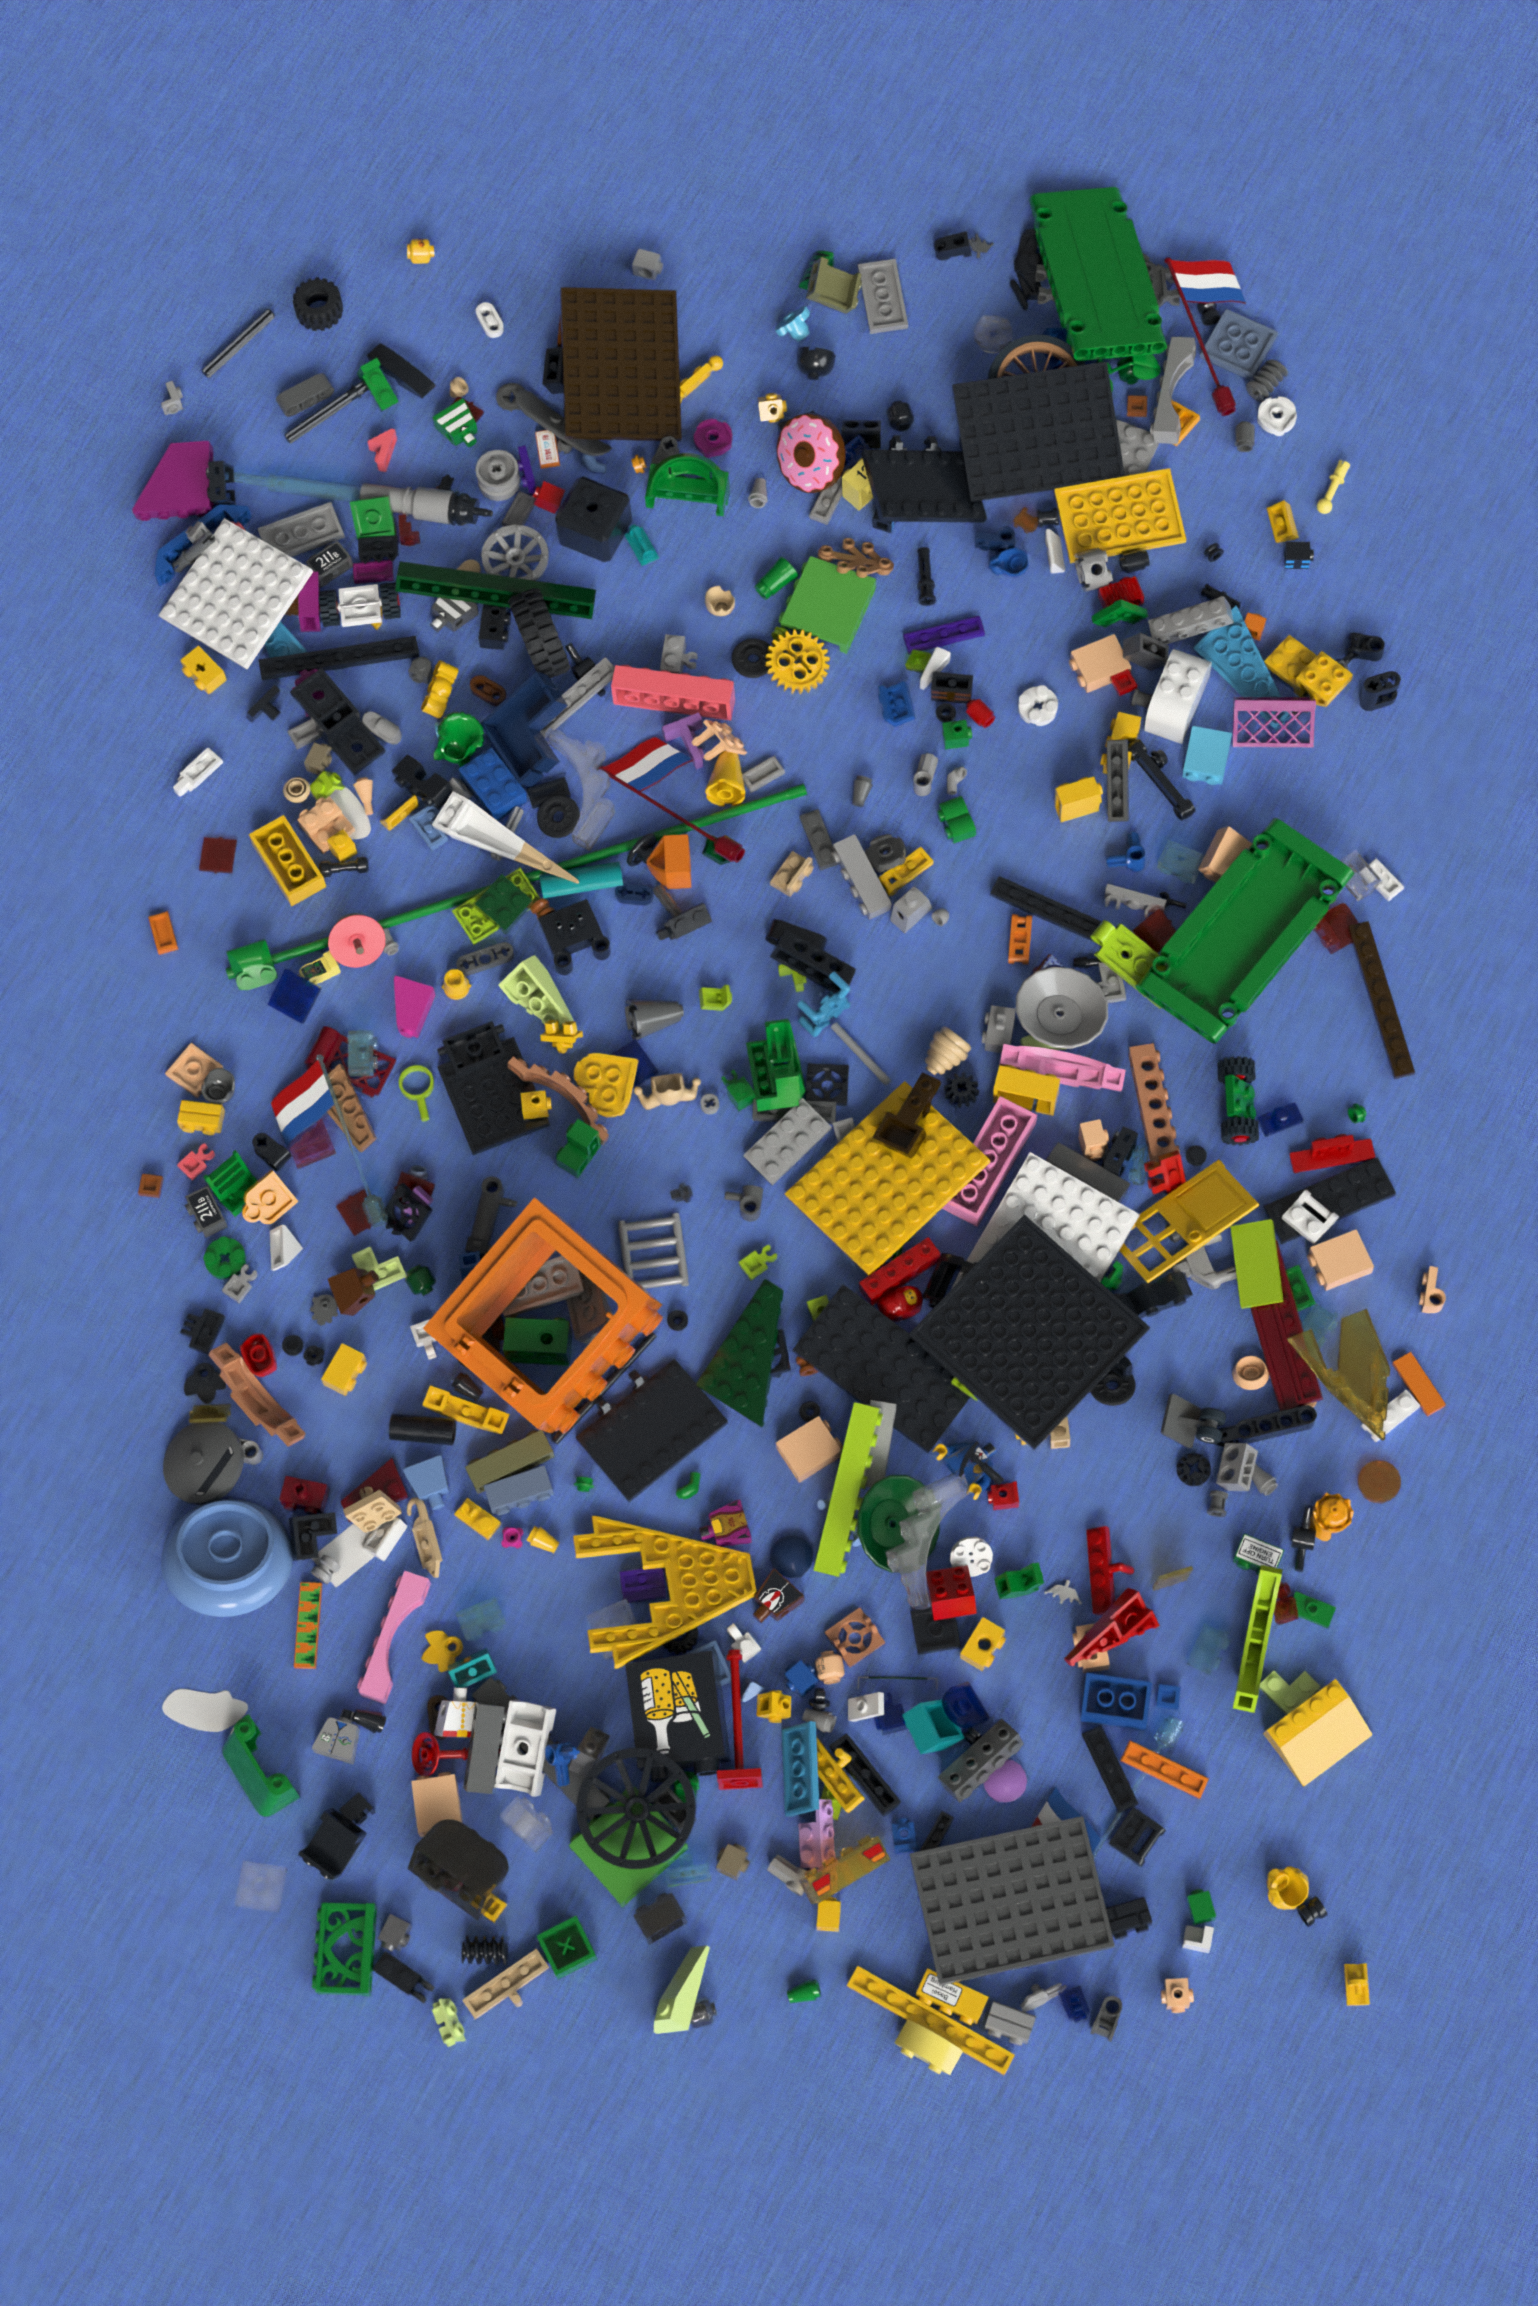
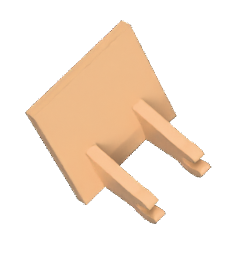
M705 720L703 723L707 729L691 742L693 746L696 745L697 747L713 735L720 739L721 742L703 756L708 761L724 750L741 755L747 753L743 748V742L731 733L732 729L726 723H719L717 721Z

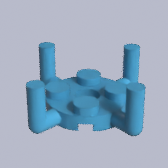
M835 971L830 974L829 978L840 988V991L836 993L830 992L829 994L832 997L829 995L824 997L820 1002L822 1006L819 1010L814 1011L803 1000L797 1004L815 1024L813 1026L804 1016L798 1020V1023L813 1037H817L823 1028L831 1024L829 1019L833 1016L837 1018L843 1010L851 1006L845 997L850 991V986Z

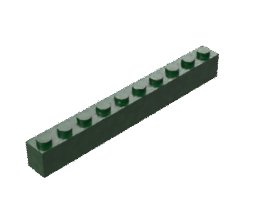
M399 561L395 590L396 592L510 608L508 601L512 596L532 588H539L549 613L592 619L596 589Z

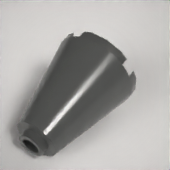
M640 999L626 1001L629 1006L625 1007V1018L628 1030H633L634 1034L631 1035L633 1040H639L681 1021V1017L684 1016L683 1007L677 1001Z

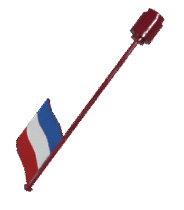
M1166 257L1164 262L1169 267L1216 384V388L1211 396L1217 411L1222 416L1230 415L1236 411V402L1230 388L1224 385L1220 386L1187 302L1204 304L1238 302L1246 304L1243 293L1230 262L1220 260L1187 262L1176 261Z
M654 737L641 743L621 759L605 767H598L599 773H604L715 842V852L720 856L736 863L743 858L745 849L742 848L740 843L727 835L716 839L642 793L643 790L659 783L677 768L692 762L693 759L659 738Z

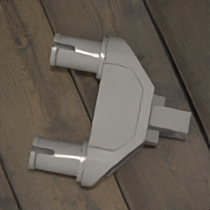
M1218 1234L1198 1250L1186 1256L1180 1261V1264L1173 1266L1171 1269L1172 1273L1183 1272L1186 1278L1190 1277L1191 1280L1212 1290L1218 1289L1222 1283L1237 1279L1234 1266L1218 1272L1214 1271L1205 1251V1246L1222 1241L1221 1234Z

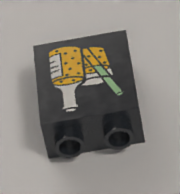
M712 1651L625 1664L635 1748H646L660 1752L672 1759L682 1769L693 1767L695 1776L717 1774V1771L720 1770V1763L731 1761L718 1657ZM637 1757V1767L643 1772L647 1758ZM653 1760L650 1773L651 1782H665L674 1774L668 1767Z

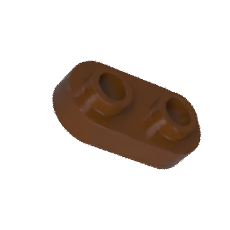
M477 675L471 679L470 689L472 694L488 704L499 706L506 699L505 689L487 677Z

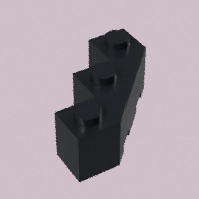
M1177 1272L1169 1273L1156 1283H1142L1129 1293L1114 1295L1139 1318H1144L1146 1316L1152 1317L1158 1314L1159 1311L1173 1306H1181L1193 1294L1184 1273Z

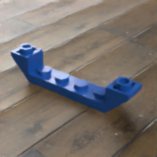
M219 504L198 521L202 522L211 532L216 527H219L224 518L230 522H239L244 526L252 516L247 506ZM186 530L157 552L154 576L159 587L169 583L175 576L173 567L169 562L175 561L181 552L186 549L188 550L193 545L187 537L188 534L185 533Z

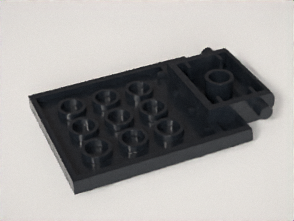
M493 1021L442 1040L444 1046L437 1049L439 1056L447 1054L450 1060L437 1066L472 1155L479 1154L550 1126L547 1117L524 1120L521 1093L535 1092L536 1089L533 1082L523 1081L508 1068V1062L512 1057H515L517 1060L519 1058L523 1060L514 1037L500 1041L498 1034L505 1032L503 1024L494 1026Z

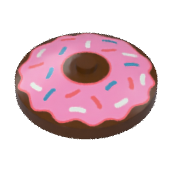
M815 413L801 414L790 419L782 428L777 441L779 468L788 483L799 491L817 493L832 487L840 478L845 465V446L837 427L826 417Z

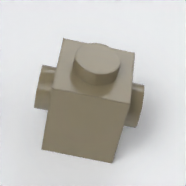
M736 1843L733 1846L727 1844L726 1848L722 1847L717 1856V1860H719L716 1867L717 1872L737 1881L740 1873H745L750 1863L747 1860L748 1853L745 1852L746 1848Z

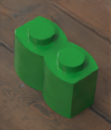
M962 796L939 803V810L936 812L939 821L944 822L946 826L944 832L947 839L951 838L954 844L976 836L974 822Z

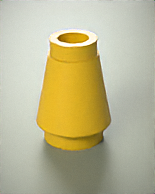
M534 1526L526 1540L531 1543V1546L552 1553L556 1551L560 1543L541 1526L540 1528Z

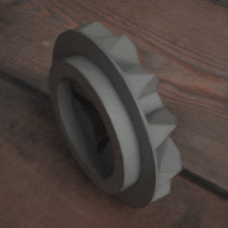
M516 383L503 385L496 394L498 406L510 412L516 409L520 410L515 402V395L519 390L525 389ZM511 392L514 395L512 403L509 400Z

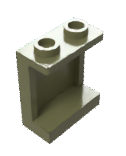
M820 257L812 264L806 298L847 314L855 309L858 304L857 295L862 285V274L857 272L851 275L827 265L828 259Z

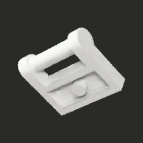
M1307 1189L1282 1216L1286 1223L1313 1245L1339 1218L1335 1212L1331 1213L1314 1199ZM1305 1202L1327 1219L1323 1224L1302 1205Z

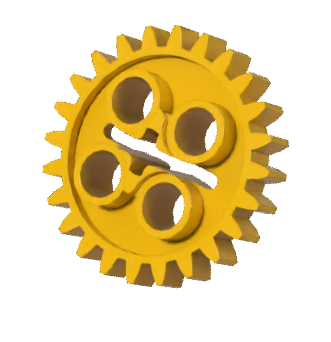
M795 629L792 635L786 631L785 638L782 635H778V641L773 640L771 643L773 647L769 646L767 650L771 653L765 656L767 660H770L766 662L765 666L771 667L767 674H773L771 681L778 680L776 687L784 685V692L791 688V694L794 693L795 689H798L799 694H802L805 688L807 693H809L811 690L810 686L817 689V682L822 684L824 681L822 677H826L828 674L824 671L830 667V665L825 664L829 662L830 657H824L828 650H822L824 643H817L819 637L811 639V632L804 636V630L801 631L800 635H797ZM797 645L800 647L801 651L795 652L792 650L791 646ZM807 658H814L816 664H809ZM798 659L801 661L798 664L794 663V661H797ZM779 660H786L788 666L780 665ZM800 672L803 674L804 678L798 679L795 677L794 673Z

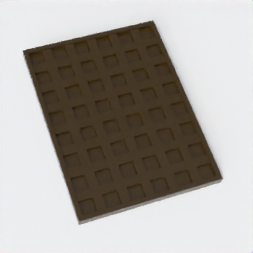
M561 287L560 310L565 439L661 441L663 438L670 436L675 438L676 441H681L676 290Z

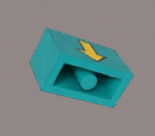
M487 1648L447 1666L448 1673L456 1688H465L497 1673L496 1666Z

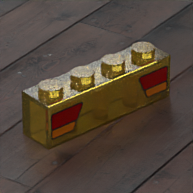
M867 1835L857 1841V1846L853 1848L848 1846L841 1850L839 1857L835 1859L830 1857L822 1862L823 1866L819 1869L814 1867L804 1873L805 1877L800 1879L799 1882L810 1903L816 1904L824 1901L891 1860L878 1836L870 1838Z

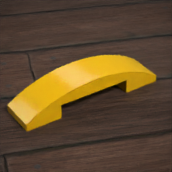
M431 1385L422 1406L445 1417L455 1418L460 1423L497 1434L503 1433L510 1414L491 1407L488 1409L452 1396L450 1392Z

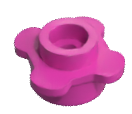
M505 1527L502 1531L504 1538L501 1542L504 1548H521L523 1545L521 1541V1536L524 1534L521 1528Z

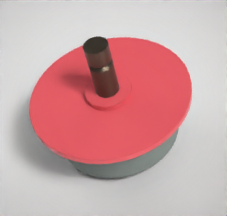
M351 913L341 917L335 923L329 934L328 946L331 955L340 964L353 968L363 967L371 964L381 955L385 946V934L381 925L373 918L360 913Z

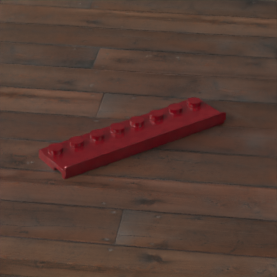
M1276 1240L1284 1302L1251 1307V1312L1280 1411L1323 1400V1395L1279 1243Z

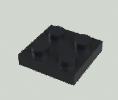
M931 1608L910 1611L918 1655L961 1648L956 1617L934 1621Z

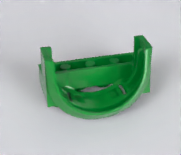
M680 453L669 456L658 464L650 465L645 494L646 508H654L656 497L717 504L716 515L724 516L725 505H728L730 496L729 472L720 470L712 460L694 453ZM681 474H693L701 477L693 479L687 478L686 476H683Z
M788 1019L765 1022L766 1040L746 1042L758 1112L799 1106V1100L806 1092L790 1021Z

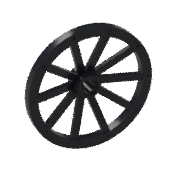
M646 1748L623 1749L601 1759L584 1778L577 1798V1821L584 1840L603 1860L626 1869L651 1868L672 1858L687 1842L696 1819L695 1793L686 1773L666 1755ZM647 1758L638 1796H636L623 1763L624 1759ZM654 1760L668 1767L674 1774L645 1798ZM616 1763L630 1799H627L597 1779V1777L610 1765ZM675 1781H680L685 1793L686 1802L650 1805ZM592 1785H596L625 1806L586 1808ZM637 1803L643 1805V1812L640 1815H634L632 1812L633 1806ZM687 1809L685 1823L680 1833L650 1814V1812ZM625 1813L623 1817L594 1838L589 1828L587 1815ZM646 1819L676 1839L671 1846L658 1855L653 1845ZM631 1820L619 1857L609 1853L599 1844ZM637 1823H639L650 1858L629 1860L626 1858Z

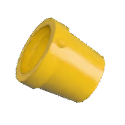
M452 969L445 974L444 983L441 988L444 989L447 997L459 1000L467 996L471 984H469L462 971Z

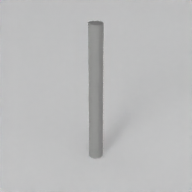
M837 1022L831 1026V1029L885 1086L891 1082V1079Z

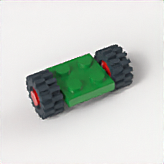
M1237 1056V1058L1230 1057V1059L1224 1058V1060H1220L1217 1063L1218 1081L1225 1084L1227 1115L1233 1119L1229 1118L1221 1123V1140L1228 1145H1249L1259 1140L1258 1121L1255 1119L1256 1110L1254 1108L1255 1091L1253 1086L1248 1084L1256 1078L1255 1061L1251 1058L1248 1059V1057L1241 1058V1056Z

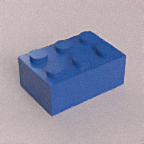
M492 747L458 769L461 780L472 792L475 799L485 812L497 821L510 814L513 807H520L528 802L525 790Z
M1086 1673L1080 1721L1146 1730L1152 1682Z

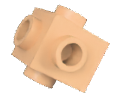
M1188 1978L1165 1979L1164 1990H1161V2003L1166 2004V2010L1171 2009L1172 2013L1185 2012V2009H1189L1190 2002L1194 2001L1193 1989L1188 1987ZM1174 1994H1178L1180 1998H1176Z

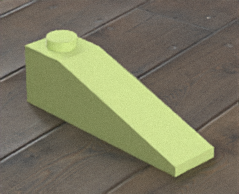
M535 955L522 961L498 985L516 1005L520 1004L527 1009V1013L530 1015L534 1014L540 1018L544 1025L548 1020H557L559 1029L563 1030L562 1023L574 1021L548 970Z
M709 1946L690 1948L659 2001L654 2020V2033H669L689 2029Z

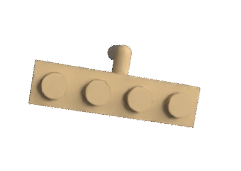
M536 1948L462 2001L475 2020L507 1997L511 1999L516 2007H520L523 2001L516 1991L548 1970L549 1966Z

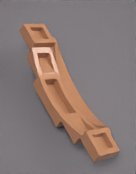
M511 1058L508 1062V1068L523 1081L542 1084L560 1093L576 1108L584 1123L599 1131L601 1145L607 1142L609 1138L608 1130L601 1124H595L598 1121L597 1110L589 1104L585 1105L588 1096L581 1086L573 1085L570 1082L571 1079L563 1072L555 1071L549 1076L550 1072L542 1065L538 1067L534 1063L528 1069V1064L522 1059Z
M228 1343L210 1351L209 1357L222 1370L219 1376L232 1390L230 1397L256 1426L261 1424L271 1436L277 1434L287 1447L305 1437L306 1433L297 1424L296 1419L274 1400L254 1374L250 1372L242 1357Z

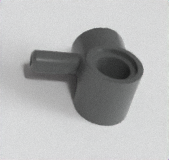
M746 1185L743 1186L742 1193L725 1192V1200L740 1201V1214L744 1220L753 1222L761 1215L763 1189L761 1187ZM749 1205L756 1207V1209L751 1212L745 1210V1208Z

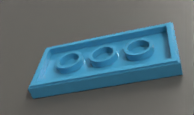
M808 1721L782 1729L785 1816L787 1817L819 1810L816 1722Z

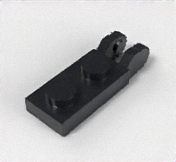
M386 1951L372 1969L407 1995H412L422 2003H425L427 1999L424 1995L414 1990L416 1985L419 1983L431 1992L435 1988L422 1979L421 1975Z

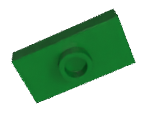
M1295 1591L1287 1613L1328 1629L1336 1607Z

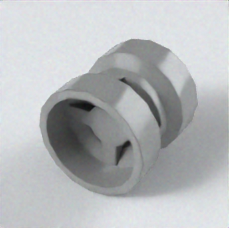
M324 1554L320 1559V1564L314 1566L311 1573L323 1583L328 1584L332 1580L331 1576L333 1573L338 1572L341 1567Z

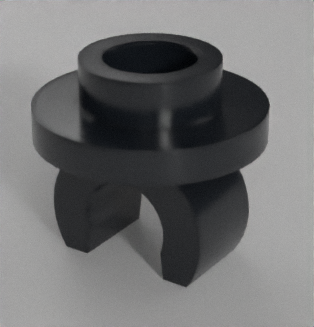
M815 1688L814 1698L808 1700V1704L812 1706V1709L822 1711L825 1710V1707L830 1706V1701L825 1699L824 1688Z

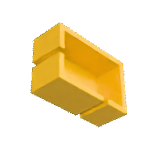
M999 1065L993 1091V1103H997L1001 1096L1031 1111L1035 1098L1038 1099L1035 1112L1054 1116L1059 1095L1060 1078L1053 1074H1037L1030 1069L1019 1070L1012 1065Z

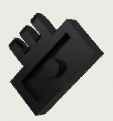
M205 1308L201 1317L192 1314L187 1315L186 1318L194 1322L185 1321L183 1326L189 1328L190 1331L181 1329L180 1334L192 1338L189 1343L190 1349L209 1355L226 1317L223 1314Z

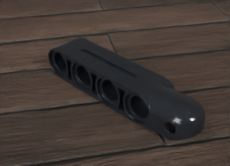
M1306 1405L1242 1420L1237 1424L1219 1428L1222 1432L1220 1443L1216 1445L1224 1447L1225 1443L1249 1444L1308 1430L1314 1426L1317 1412L1312 1406ZM1308 1414L1312 1420L1304 1421L1301 1415ZM1288 1419L1291 1425L1284 1426L1280 1420ZM1267 1424L1270 1430L1263 1431L1259 1426ZM1247 1429L1250 1434L1243 1436L1239 1433V1430Z

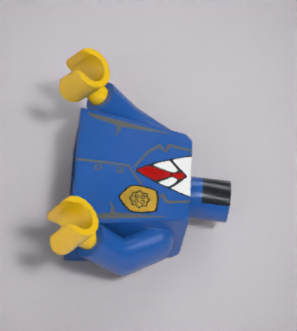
M967 1442L949 1445L938 1444L932 1450V1452L936 1451L940 1454L936 1459L940 1461L946 1456L944 1458V1465L967 1490L966 1494L973 1492L975 1494L973 1499L977 1500L978 1496L989 1488L992 1479L981 1470L978 1464L973 1463L971 1460H968L969 1462L966 1464L964 1474L959 1477L962 1459L975 1442L970 1444ZM990 1442L982 1449L977 1446L974 1454H977L983 1463H987L993 1469V1463L989 1458L997 1453L995 1447Z

